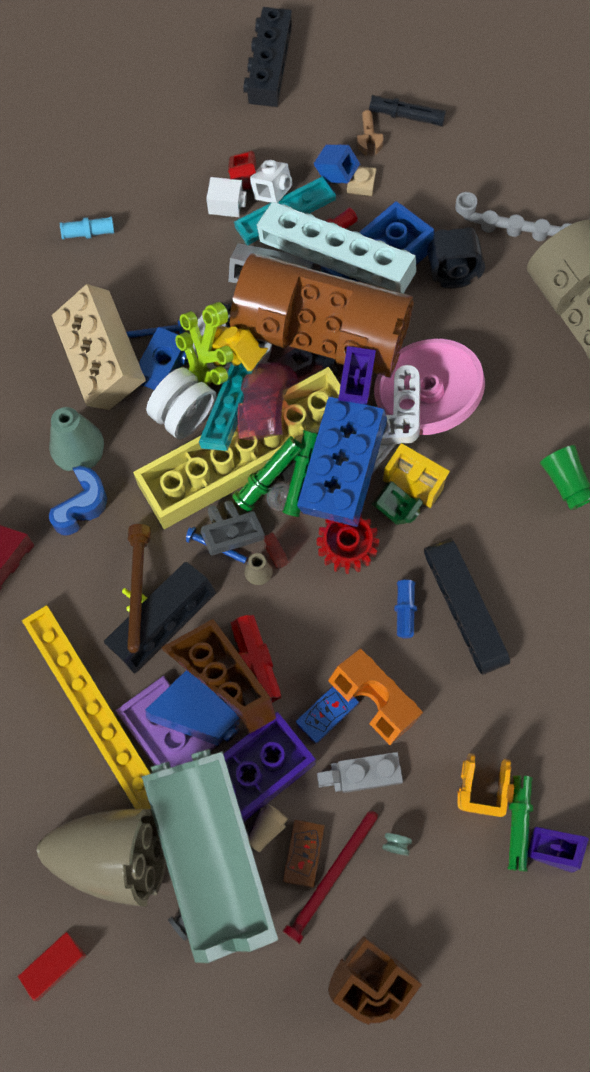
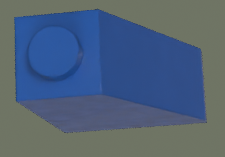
M187 670L145 709L146 718L150 722L217 746L224 740L228 743L240 730L238 728L240 719L237 714L216 693Z

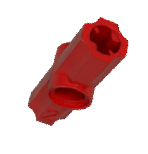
M245 615L236 618V620L230 623L240 651L238 654L270 696L272 703L282 698L281 691L272 670L274 666L266 643H263L254 615Z

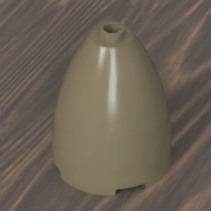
M119 809L89 814L55 828L47 833L37 846V855L41 863L55 876L68 885L103 900L145 907L149 897L158 894L163 881L166 859L151 809Z

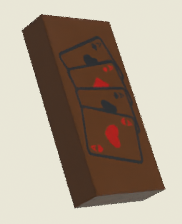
M294 820L283 878L284 883L314 888L325 825Z

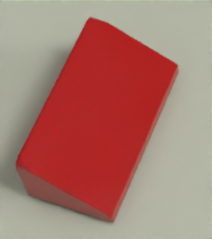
M66 932L18 975V978L33 1001H39L87 955L69 933Z

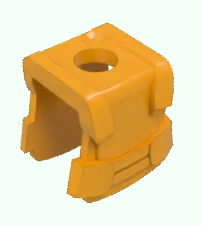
M469 753L462 765L461 778L463 782L462 787H459V791L457 790L458 808L467 812L497 817L505 816L507 803H512L514 785L509 784L511 761L503 759L501 762L496 807L469 803L475 768V754Z

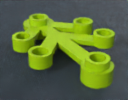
M220 302L208 305L202 313L203 321L206 324L203 338L198 327L197 316L192 311L180 316L181 326L185 330H189L190 334L184 332L175 338L177 347L181 351L185 350L190 365L189 371L198 377V383L203 382L208 386L212 382L220 385L228 380V373L224 367L219 366L210 370L207 367L208 363L218 361L221 365L233 361L234 358L229 346L225 345L216 350H211L216 328L228 321V312L225 306ZM193 343H194L196 352H197V354H198V359H197V357H196V354H195V351H194V348H193Z

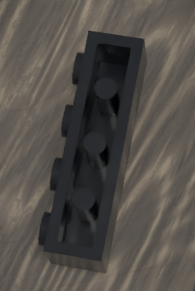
M262 7L261 17L256 18L255 32L257 37L252 38L251 52L254 54L253 57H249L247 71L250 75L244 79V93H248V104L278 107L292 31V10Z

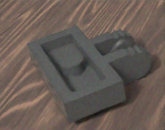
M229 500L224 502V511L228 519L222 520L215 505L208 506V514L212 524L202 526L201 534L211 556L264 539L265 534L254 511L239 515L233 502Z

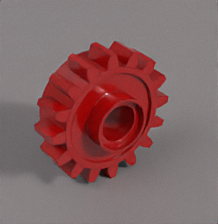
M360 516L358 526L356 527L325 519L326 528L319 527V535L322 537L317 538V546L321 547L318 549V555L326 556L324 564L327 566L334 563L335 572L340 567H344L346 574H349L351 567H354L357 572H361L362 563L369 567L371 564L369 557L376 558L377 550L375 547H379V539L374 538L377 535V528H370L371 520H363ZM351 538L355 543L346 546L341 543V540Z

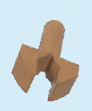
M365 110L362 113L364 134L357 136V146L363 154L367 155L368 141H371L375 145V154H378L383 147V134H376L374 132L372 112Z

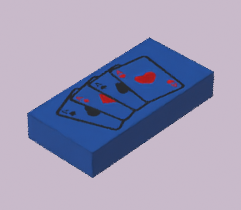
M332 687L299 717L295 723L317 744L357 707L359 702L355 698L348 702Z

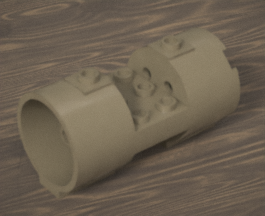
M590 219L571 224L548 239L531 257L527 265V272L557 315L561 316L590 360Z

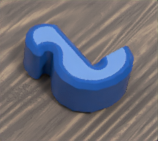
M81 465L72 467L84 491L50 510L49 520L56 532L61 535H71L78 532L80 528L77 520H92L99 517L106 509L108 498L104 486L97 473L91 468Z

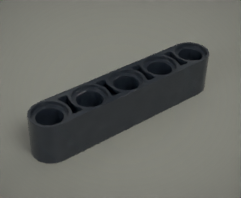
M450 537L425 547L424 555L480 674L484 675L509 665L510 658L454 540Z

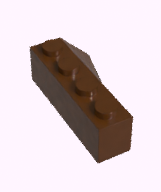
M214 619L162 646V650L220 696L237 714L250 734L277 719L270 696Z

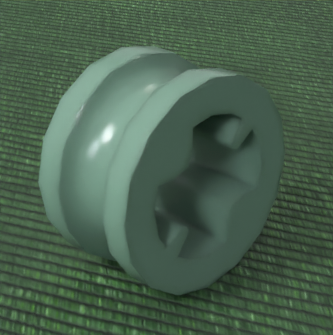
M385 833L387 843L383 845V850L409 856L410 851H408L407 846L412 843V839L397 834Z

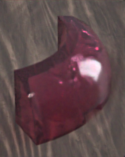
M280 362L260 363L254 367L251 374L245 376L241 386V390L244 393V401L238 404L239 439L257 440L283 435V400L287 390L299 383L296 373L290 366Z

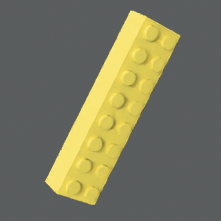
M325 368L242 413L228 451L201 449L199 445L201 436L134 471L137 484L163 529L172 526L243 487L248 482L247 478L250 474L261 470L289 436L296 438L301 443L303 430L318 433L328 397H339L340 383L330 368Z

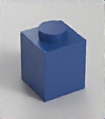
M325 145L313 163L321 177L323 176L327 182L349 183L360 165L349 145Z

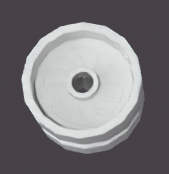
M181 367L168 374L159 383L148 401L146 411L157 423L164 424L165 429L177 439H183L192 434L208 417L216 401V392L203 382L198 383L196 375L187 368Z

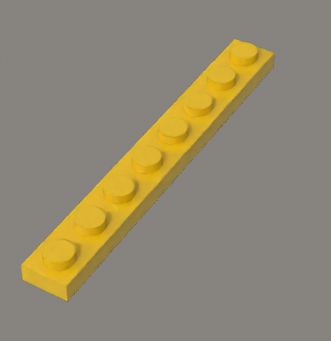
M47 605L23 619V624L134 808L151 809L142 776L150 774L149 770Z

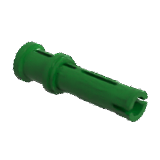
M289 436L261 470L250 474L247 478L248 482L243 488L233 493L232 496L235 502L244 510L252 511L255 507L254 503L262 495H266L270 491L272 481L303 449L302 444L296 438Z

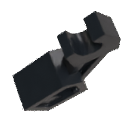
M295 348L278 358V368L288 383L311 373L312 365L322 366L323 369L329 367L334 376L338 375V369L335 366L337 364L336 359ZM300 359L304 361V363L299 366L295 362L299 361Z

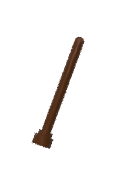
M133 524L128 528V541L133 547L128 628V651L131 653L138 652L140 647L144 547L147 546L151 539V528L145 524Z

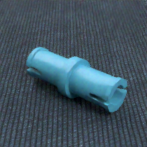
M112 216L92 220L86 217L83 218V221L60 222L62 240L86 236V239H90L92 235L114 234Z

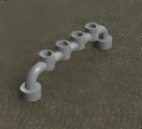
M470 192L460 193L456 199V211L466 220L481 224V229L487 233L493 232L496 227L506 228L507 234L512 237H517L522 231L531 232L532 237L536 241H544L548 235L553 236L571 225L569 223L562 226L550 225L545 219H539L536 222L525 221L519 215H512L510 218L500 217L494 211H486L484 214L475 212L477 198Z

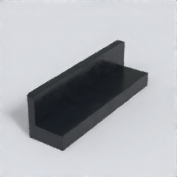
M184 562L142 603L140 647L138 652L131 653L128 651L129 617L104 640V644L121 659L130 671L136 674L217 592L207 577L188 562Z

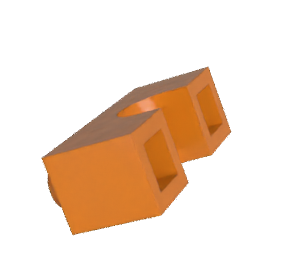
M361 648L338 665L328 680L348 702L356 696L364 695L376 703L378 713L369 724L389 745L409 730L423 714V711Z

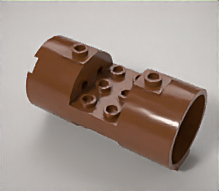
M253 252L245 261L237 281L230 312V327L249 330L258 341L283 348L291 346L336 359L337 363L343 365L347 346L376 350L373 373L391 378L410 325L414 301H412L414 296L316 271L305 266Z

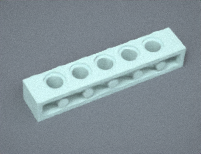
M272 201L257 224L260 242L367 284L404 293L416 273V255L411 254L409 251L394 248L383 241L373 240L359 232H352L339 227L335 223H328L311 214L296 211L287 205H281Z

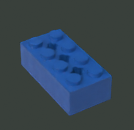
M328 397L297 504L303 514L358 526L388 420L384 409L359 403L339 401L338 398ZM355 431L356 434H351L349 438H346L347 433ZM343 458L348 459V462L343 461L342 465L338 464L339 460H342ZM335 485L340 486V489H335L334 493H331L330 489Z

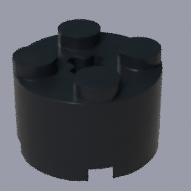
M466 227L464 229L448 231L441 229L433 234V239L427 248L432 278L435 283L436 281L440 282L444 288H461L470 285V280L477 276L479 279L483 275L485 262L479 237L473 228Z

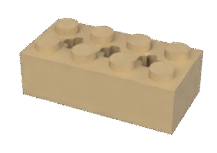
M86 284L52 314L86 406L110 410L146 381L110 291Z

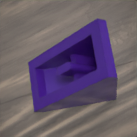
M347 346L338 397L339 401L367 405L376 350Z
M535 827L528 849V857L573 873L581 869L588 838Z

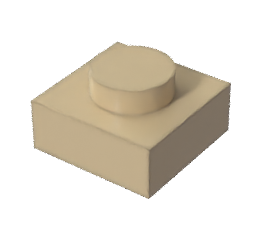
M358 167L347 185V193L372 196L376 168Z

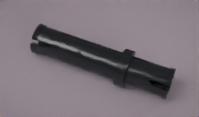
M372 95L369 105L371 112L391 115L390 118H406L441 127L443 126L446 110L400 101V98L387 99Z

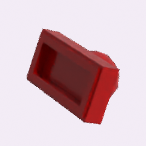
M254 151L229 157L228 171L230 179L242 180V190L252 188L250 177L256 173Z

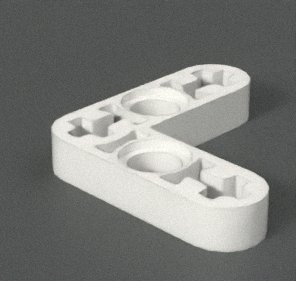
M411 365L401 366L395 372L393 415H386L388 420L381 444H408L414 442L419 437L421 382L419 371ZM405 376H411L409 382L410 390H405ZM404 399H411L415 402L414 406L407 410L400 408L399 404ZM390 425H394L395 434H391L392 432ZM404 425H410L409 433H403Z

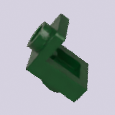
M393 481L386 483L372 504L393 523L400 525L411 523L420 514L419 508L423 501L420 498L412 499Z

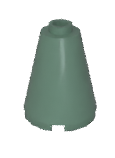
M62 407L56 410L51 417L49 451L52 459L59 467L66 471L73 470L72 467L80 465L88 468L94 467L103 455L104 438L102 433L94 424L73 408Z

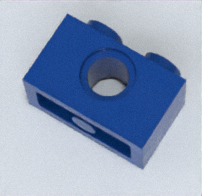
M160 327L156 329L139 361L146 380L141 384L142 386L155 390L168 374L188 363L185 350L181 351L176 345L175 338L178 334ZM163 360H170L167 364H160Z

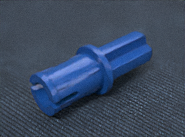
M399 580L397 582V605L394 606V611L397 612V636L407 639L414 636V612L417 611V606L414 605L415 581Z

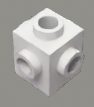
M265 160L256 170V173L250 177L255 200L278 203L292 187V178L287 163Z

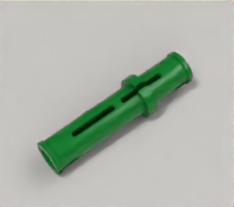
M303 430L301 441L303 449L294 457L296 463L282 511L284 514L300 517L301 510L297 504L318 433Z
M521 775L513 776L514 794L512 803H509V810L512 811L508 870H517V858H519V871H528L530 812H533V805H530L533 777L524 776L523 789H521Z

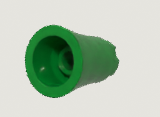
M575 445L557 450L541 460L540 465L550 476L570 510L578 509L590 503V482L584 472Z

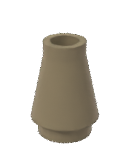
M255 553L249 557L244 574L251 584L263 585L271 579L273 569L262 554Z

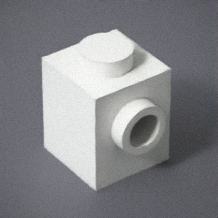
M211 177L207 194L208 213L239 217L240 209L245 207L247 192L242 191V180Z

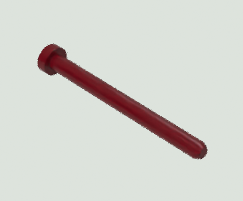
M373 810L366 813L291 927L286 924L282 930L283 933L298 944H301L304 939L301 933L377 821L378 814Z

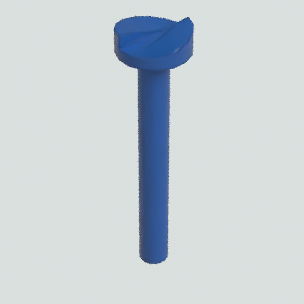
M178 320V325L160 327L170 332L179 331V334L185 332L180 320ZM157 328L128 331L126 333L128 338L154 335Z
M189 527L186 542L190 543L193 539L206 545L203 537L195 533L196 527ZM233 550L222 552L244 564L248 558Z

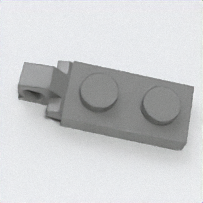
M398 752L338 761V763L331 764V771L317 773L319 788L334 785L335 792L343 791V793L403 783Z

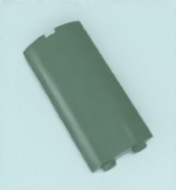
M207 749L191 754L193 761L170 767L169 762H165L151 767L152 773L142 776L195 963H210L236 951L251 952L278 940L223 752L211 755L210 750Z

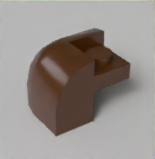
M363 936L348 958L340 960L330 979L328 992L332 1002L357 1020L370 1025V1023H382L389 1019L395 1020L405 1010L422 986V983L386 950L383 951Z

